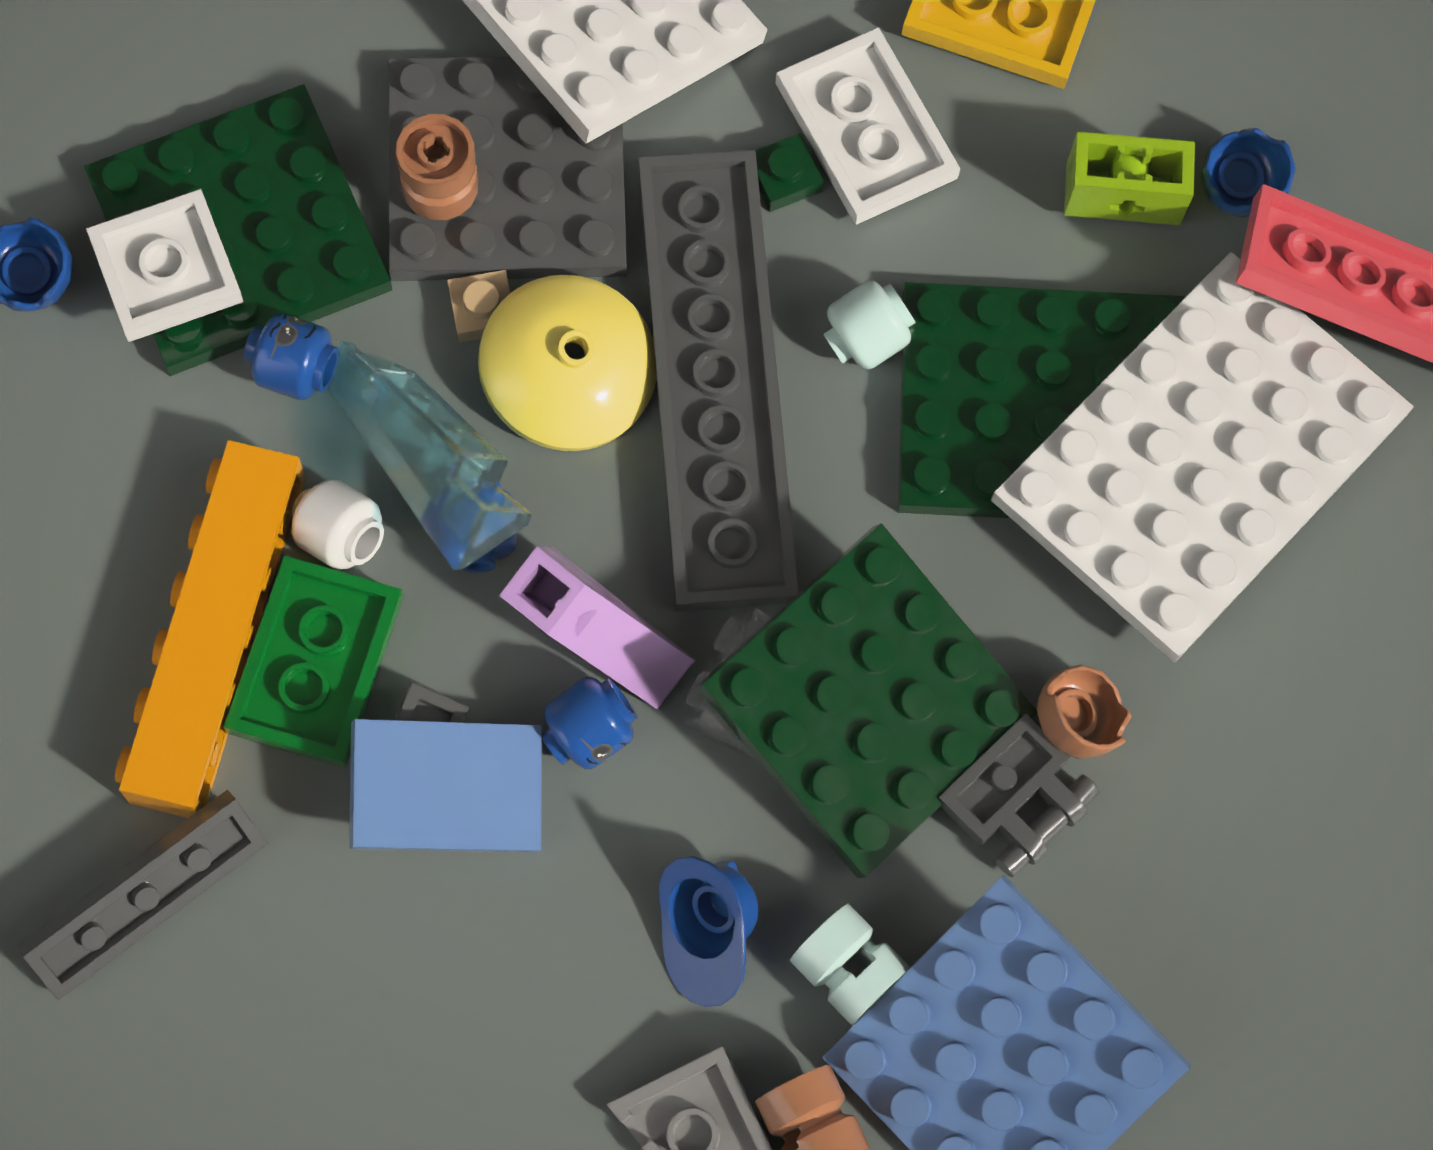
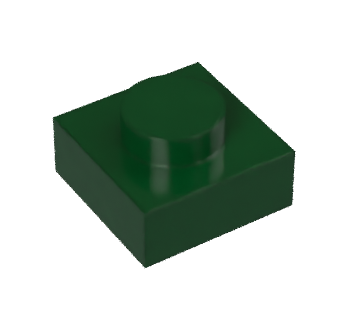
M801 133L755 150L759 191L769 212L823 192L824 180Z

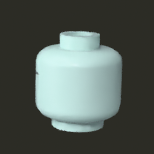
M866 281L828 307L827 316L833 328L823 335L842 364L853 357L860 367L870 370L907 347L911 340L909 327L916 322L890 283L882 288L875 281Z

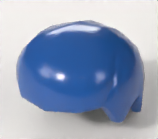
M1248 128L1223 135L1208 149L1201 171V178L1207 196L1215 206L1233 216L1246 218L1250 216L1253 198L1263 184L1288 194L1296 167L1290 147L1285 140L1274 139L1258 128Z
M30 217L23 222L0 226V303L15 311L30 312L47 308L56 303L71 285L74 260L66 240L58 231L39 219Z

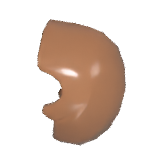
M1080 664L1054 673L1043 686L1037 703L1038 720L1043 735L1058 750L1067 753L1073 758L1100 757L1126 742L1122 734L1132 717L1131 712L1121 704L1118 688L1101 670Z

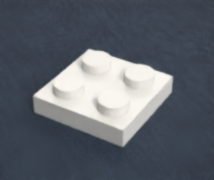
M201 189L86 228L128 342L244 302Z

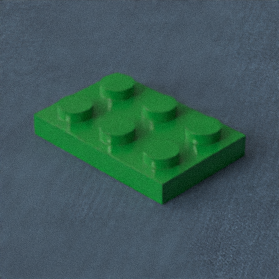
M284 555L223 727L226 733L346 768L351 754V722L354 719H362L404 598L402 589Z

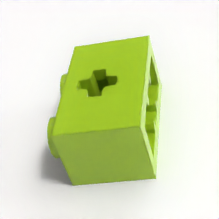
M1077 131L1066 163L1064 216L1180 225L1194 195L1195 142Z

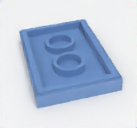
M354 719L351 722L349 849L527 853L541 851L542 725Z

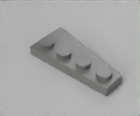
M723 1046L606 1104L639 1142L643 1150H774L726 1048Z

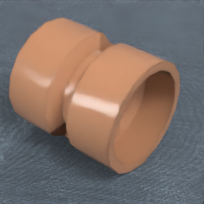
M427 114L412 120L403 128L396 145L398 170L400 171L401 188L406 203L416 214L430 220H449L458 217L472 206L478 194L475 145L470 131L458 119L446 114Z
M824 1065L804 1073L755 1100V1105L769 1134L783 1138L784 1145L781 1150L870 1149L855 1115L843 1114L840 1109L845 1095L830 1065Z

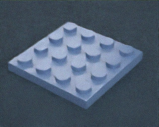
M1005 875L1000 877L822 1057L910 1150H1107L1192 1066L1168 1039Z

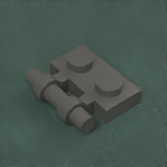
M1024 714L939 796V799L943 803L940 807L980 847L997 831L1008 840L1010 845L995 859V862L1005 874L1013 877L1027 863L1035 865L1048 852L1046 844L1066 824L1072 827L1087 814L1085 806L1099 793V789L1089 777L1083 774L1067 788L1055 774L1068 762L1070 756L1058 750L1043 735L1042 729L1027 714ZM1038 793L1047 802L1049 807L1028 826L1016 812L1032 796Z

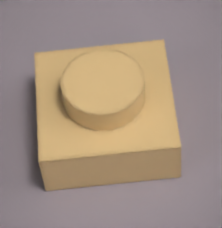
M506 270L447 280L459 343L481 339L493 311L510 294Z

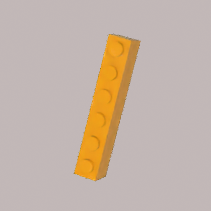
M228 440L222 459L214 458L210 465L206 479V493L211 494L205 515L197 514L190 528L188 548L193 550L187 572L179 571L173 582L170 605L175 607L169 630L160 629L154 643L152 664L157 665L152 685L151 688L143 687L135 704L133 719L134 723L139 724L133 746L123 747L116 765L115 782L121 783L119 791L131 805L190 818L208 803L228 737L223 727L273 588L292 525L291 512L293 504L301 494L306 477L298 456Z

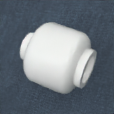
M325 480L312 488L304 490L293 504L291 533L294 543L333 569L342 570L349 569L355 565H362L375 555L381 545L384 528L381 524L382 516L379 506L370 498L340 480Z

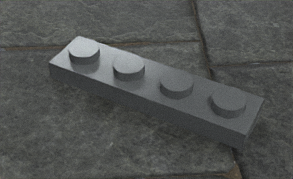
M227 789L16 947L56 999L60 1000L268 843L235 797Z

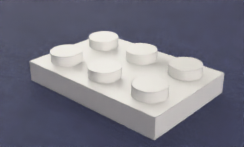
M879 27L776 72L775 84L855 225L958 179L960 172L958 163Z

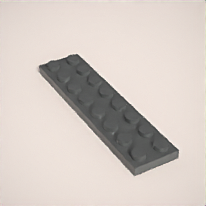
M755 150L639 157L638 169L676 612L788 604L799 594L756 152Z

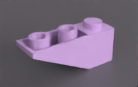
M536 546L499 595L546 634L656 709H659L696 661L553 546Z

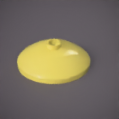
M553 275L538 278L511 292L493 311L486 324L479 345L478 369L480 381L486 398L494 412L519 436L534 444L553 450H588L600 447L620 437L642 415L655 388L654 342L649 327L642 315L627 298L615 289L599 281L582 276ZM568 343L580 345L584 350L585 357L578 360L570 358L565 352V345Z

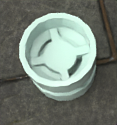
M847 903L828 918L790 958V962L814 987L826 985L830 989L827 1000L853 1026L911 967L887 943L874 944L871 941L873 928ZM854 959L860 964L863 971L857 978L845 970Z

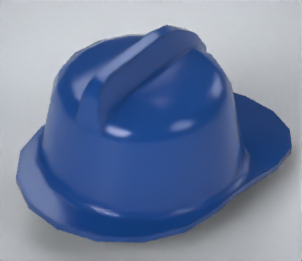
M694 856L678 858L665 868L659 882L662 942L666 970L676 989L690 1002L703 1007L721 1006L736 995L744 980L746 965L745 940L752 933L758 920V901L754 889L747 879L738 872L735 862L723 860L712 864L709 861Z

